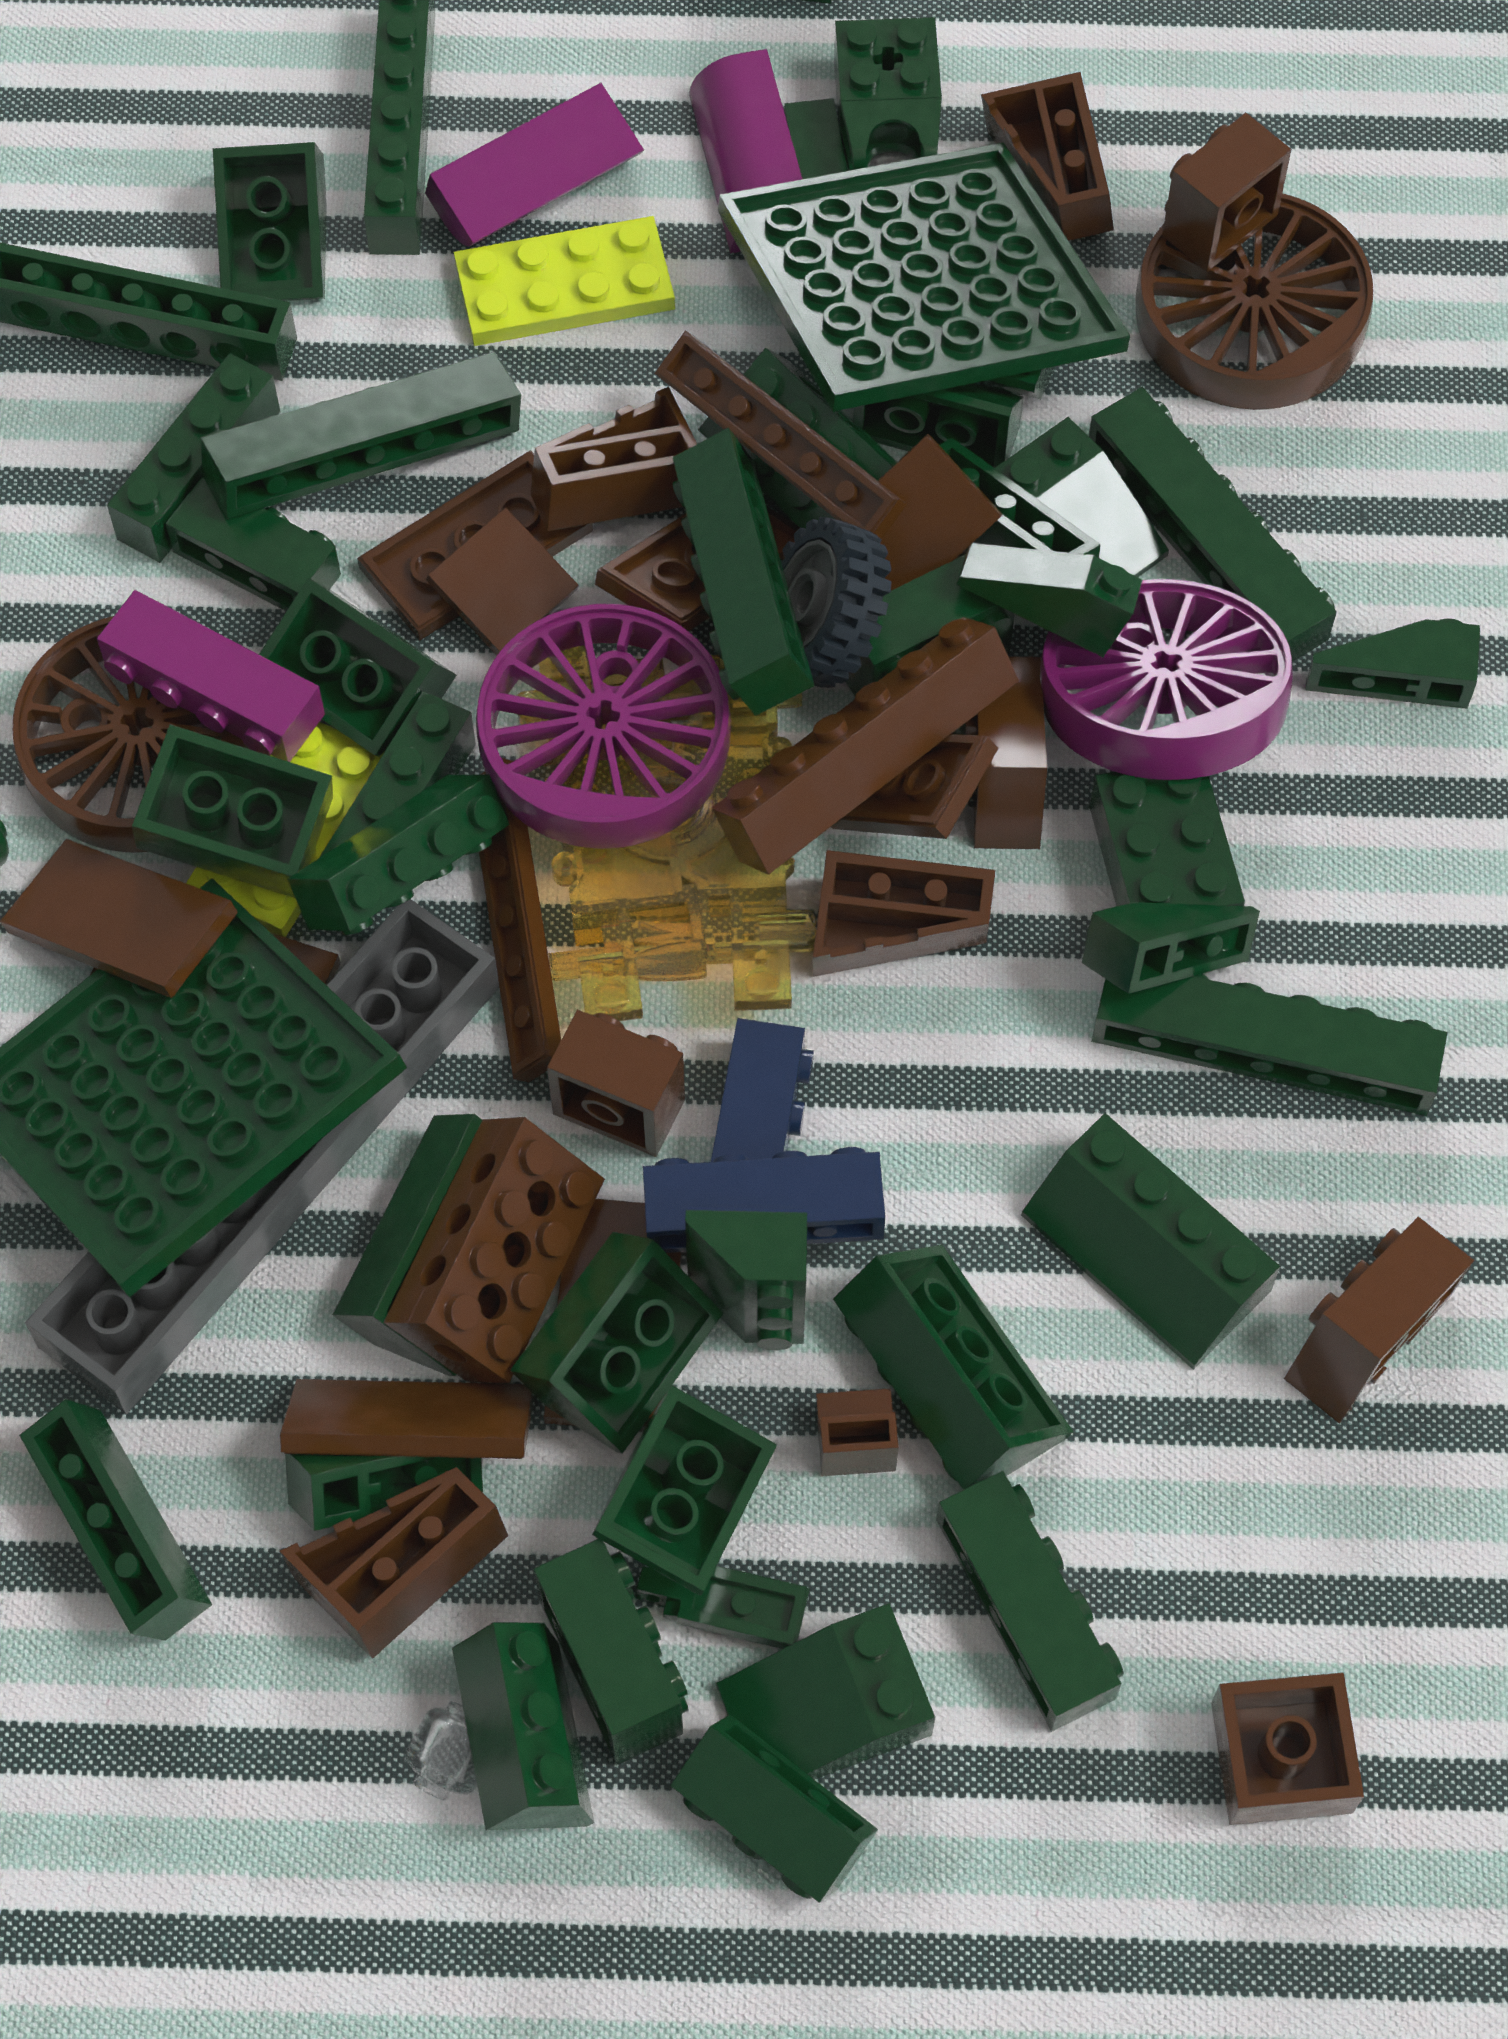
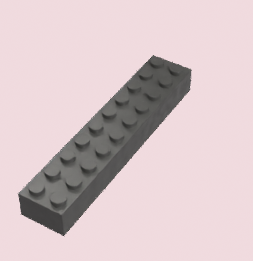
M410 899L398 905L327 984L341 1000L400 1054L407 1069L131 1297H128L97 1261L87 1253L25 1322L39 1349L126 1415L498 990L499 982L495 958Z

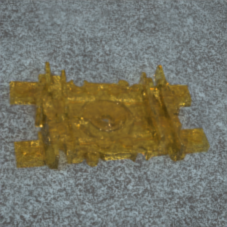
M584 645L561 651L592 693ZM711 655L719 670L724 669V662L720 656ZM549 657L538 663L541 674L575 693ZM663 658L642 683L641 688L666 675ZM615 674L608 676L603 682L610 686H621L627 677ZM691 680L654 702L702 695L703 693L694 680ZM537 690L523 691L517 695L558 703ZM802 693L757 716L752 713L741 698L734 701L728 695L731 711V740L722 776L704 805L677 828L653 840L620 848H585L562 843L563 851L565 852L554 856L551 864L552 876L558 885L569 887L575 946L604 943V946L548 953L553 981L580 978L585 1013L592 1016L596 1013H603L618 1021L643 1018L639 980L685 981L703 979L707 976L706 964L733 965L734 1011L791 1009L789 953L814 951L816 919L813 912L806 909L787 910L786 880L794 873L795 860L794 858L788 859L769 875L739 862L712 807L727 797L731 787L740 781L752 778L770 764L771 758L777 752L792 746L789 739L778 736L777 709L801 707ZM712 712L657 720L668 723L676 720H688L681 725L712 730L715 726ZM517 714L518 725L548 720ZM603 724L602 729H605L607 724ZM650 738L669 750L673 748L671 741ZM674 742V753L694 765L701 763L708 750L705 747ZM633 748L666 793H671L687 780ZM570 750L542 766L559 765ZM585 755L562 786L581 789L589 755ZM621 755L617 757L616 761L623 795L652 797ZM599 760L591 792L614 795L607 760Z

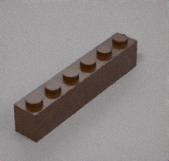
M966 617L947 623L940 629L939 635L923 648L903 656L898 661L897 667L878 682L870 683L861 688L856 693L855 699L836 714L828 715L819 720L814 725L813 731L794 746L786 747L777 752L771 758L770 764L752 778L740 781L731 787L727 797L712 807V810L739 862L769 875L1018 683L1019 679L996 628Z

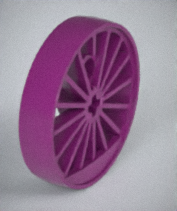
M1175 579L1142 580L1133 615L1104 657L1049 631L1044 643L1040 667L1044 714L1052 730L1070 749L1083 758L1106 769L1130 776L1159 780L1192 779L1218 774L1240 766L1260 754L1272 743L1284 724L1291 698L1293 678L1289 644L1282 630L1268 614L1250 601L1227 590L1203 583ZM1161 628L1174 629L1169 644L1165 643ZM1186 631L1194 632L1182 643ZM1066 665L1077 666L1064 668ZM1088 688L1075 694H1070L1067 691ZM1117 701L1101 716H1096L1090 712ZM1141 705L1146 708L1140 729L1133 730L1119 726ZM1188 706L1196 716L1187 719L1184 708ZM1157 714H1172L1173 724L1153 729Z
M589 604L550 614L529 625L513 637L499 652L486 673L479 694L476 714L477 740L486 774L490 775L498 797L506 808L525 825L553 840L579 847L606 849L632 846L658 838L692 817L711 796L722 776L731 740V711L728 694L720 679V670L710 653L690 632L674 621L646 609L620 604ZM617 643V650L605 652L595 658L593 644ZM584 645L592 693L561 651ZM628 645L649 650V652L638 663L631 654L627 653ZM549 657L575 693L534 670L533 667ZM663 657L679 666L674 671L641 688L642 683ZM615 674L627 677L621 686H610L603 682L605 678ZM518 680H521L558 703L510 695L509 692ZM691 680H694L703 693L702 695L654 702ZM499 711L548 719L547 721L495 729ZM712 712L715 726L714 729L707 730L657 720ZM603 724H607L605 729H602ZM554 738L510 764L503 762L497 750L498 747ZM650 738L705 747L708 750L701 763L694 765ZM633 748L687 780L671 793H666ZM570 750L545 782L524 776ZM585 755H589L581 789L562 786ZM620 755L623 757L652 797L623 795L616 761L617 757ZM599 760H607L614 795L591 792Z

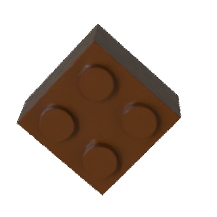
M1246 112L1229 126L1227 124L1221 125L1214 131L1203 147L1193 155L1191 153L1183 155L1173 166L1170 172L1171 185L1169 197L1164 207L1166 215L1162 236L1205 272H1208L1278 215L1292 149Z
M577 1009L547 1067L553 1115L657 1157L685 1101L683 1052L678 1051L673 1043L657 1035L644 1037L625 1029L620 1021L607 1014L596 1013L592 1016Z
M1344 1672L1219 1684L1211 1706L1229 1825L1354 1813L1364 1798Z

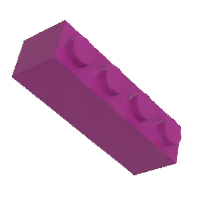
M137 590L131 593L97 637L104 660V667L114 678L125 684H131L133 681L147 688L162 704L170 708L180 706L192 712L207 728L218 733H222L225 730L239 737L250 750L269 756L272 755L278 759L290 762L325 715L318 685Z

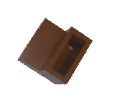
M891 1388L816 1393L821 1476L896 1471L899 1447L896 1415L892 1410Z

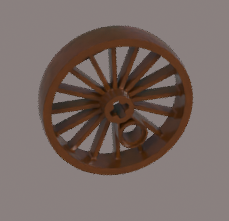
M1282 193L1278 215L1253 235L1252 267L1242 245H1240L1208 272H1205L1162 236L1164 224L1156 232L1146 250L1139 270L1136 288V319L1141 339L1149 355L1156 365L1176 384L1190 393L1216 404L1240 409H1275L1298 404L1319 395L1335 384L1351 367L1368 331L1373 308V279L1369 263L1359 243L1347 228L1332 215L1312 203ZM1262 232L1281 236L1268 261L1262 268ZM1292 240L1306 246L1305 249L1276 269ZM1319 257H1322L1329 264L1328 266L1298 273ZM1165 265L1191 276L1193 279L1161 277L1157 275ZM1216 266L1223 267V268L1227 269L1228 271H1225V270H1223V269H1220V268H1218V267H1216ZM1342 280L1347 291L1314 289V287ZM1154 295L1199 299L1158 308ZM1315 308L1347 311L1339 318H1336ZM1212 314L1181 337H1175L1166 326ZM1227 322H1231L1230 327L1210 360H1206L1190 350ZM1300 323L1321 331V333L1314 337ZM1279 328L1300 348L1289 353ZM1239 331L1249 333L1246 372L1220 366ZM1264 331L1277 361L1256 371L1258 332Z
M111 616L87 624L68 634L54 644L33 666L20 689L14 708L12 728L14 751L19 769L30 794L45 815L60 829L82 842L102 849L142 853L147 851L136 848L132 830L135 818H122L135 766H142L145 786H147L152 773L151 765L155 764L170 724L243 748H249L243 743L242 739L225 730L222 733H218L209 728L192 726L202 724L195 714L180 706L177 708L167 707L159 702L151 694L150 690L142 687L140 698H138L135 682L133 681L131 684H126L129 696L127 701L99 665V662L104 660L97 637L114 617ZM86 669H89L114 704L77 684L72 679ZM60 691L75 699L67 704L63 711L61 707L50 705ZM94 720L100 722L99 726L76 730L85 721ZM41 722L61 724L64 733L37 738ZM68 750L75 754L45 773H39L37 770L36 757ZM102 760L70 800H65L53 790V788ZM122 762L109 813L103 816L84 810Z

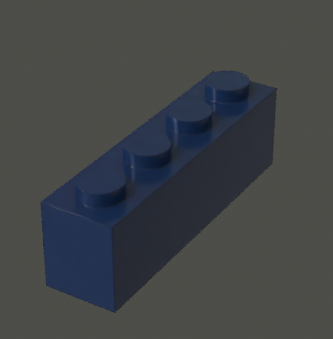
M737 1018L711 1162L720 1156L728 1154L743 1155L748 1160L772 1158L777 1153L787 1151L790 1135H801L805 1102L796 1101L799 1083H810L814 1060V1050L804 1049L805 1028Z
M845 1147L833 1151L830 1155L807 1156V1154L801 1151H784L775 1154L772 1158L749 1160L743 1155L728 1154L716 1158L713 1162L689 1163V1161L682 1158H667L656 1162L655 1165L643 1166L647 1238L653 1239L666 1253L687 1252L686 1210L807 1213V1244L884 1239L886 1217L880 1151L866 1152L858 1147Z

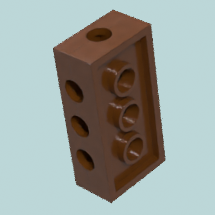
M526 1117L482 1119L383 1323L466 1382L510 1383L514 1375L510 1370L529 1343L605 1178Z

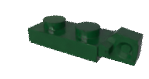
M642 1566L636 1588V1599L663 1606V1618L677 1621L676 1624L784 1649L798 1642L810 1588L716 1566L704 1592L699 1596L657 1571Z

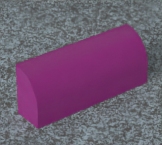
M767 49L726 56L705 67L693 80L689 96L717 204L719 205L720 194L802 180ZM721 218L730 253L741 252Z
M599 83L434 171L429 175L425 195L451 234L460 243L469 247L640 155L644 149L603 84Z

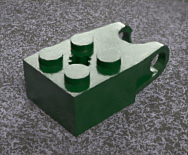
M935 17L835 21L834 69L837 114L848 170L867 168L875 156L889 151L904 153L911 159L937 155L942 93Z

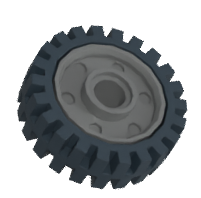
M819 517V520L813 519L807 522L806 529L800 527L794 533L795 543L788 541L782 549L785 559L781 560L814 686L832 688L836 687V683L842 684L849 679V672L856 673L861 667L859 656L868 657L873 649L869 640L871 636L878 638L882 626L877 623L879 616H886L889 604L882 600L883 596L891 592V581L885 579L891 572L890 561L885 560L888 554L886 546L880 544L882 540L877 535L846 522Z

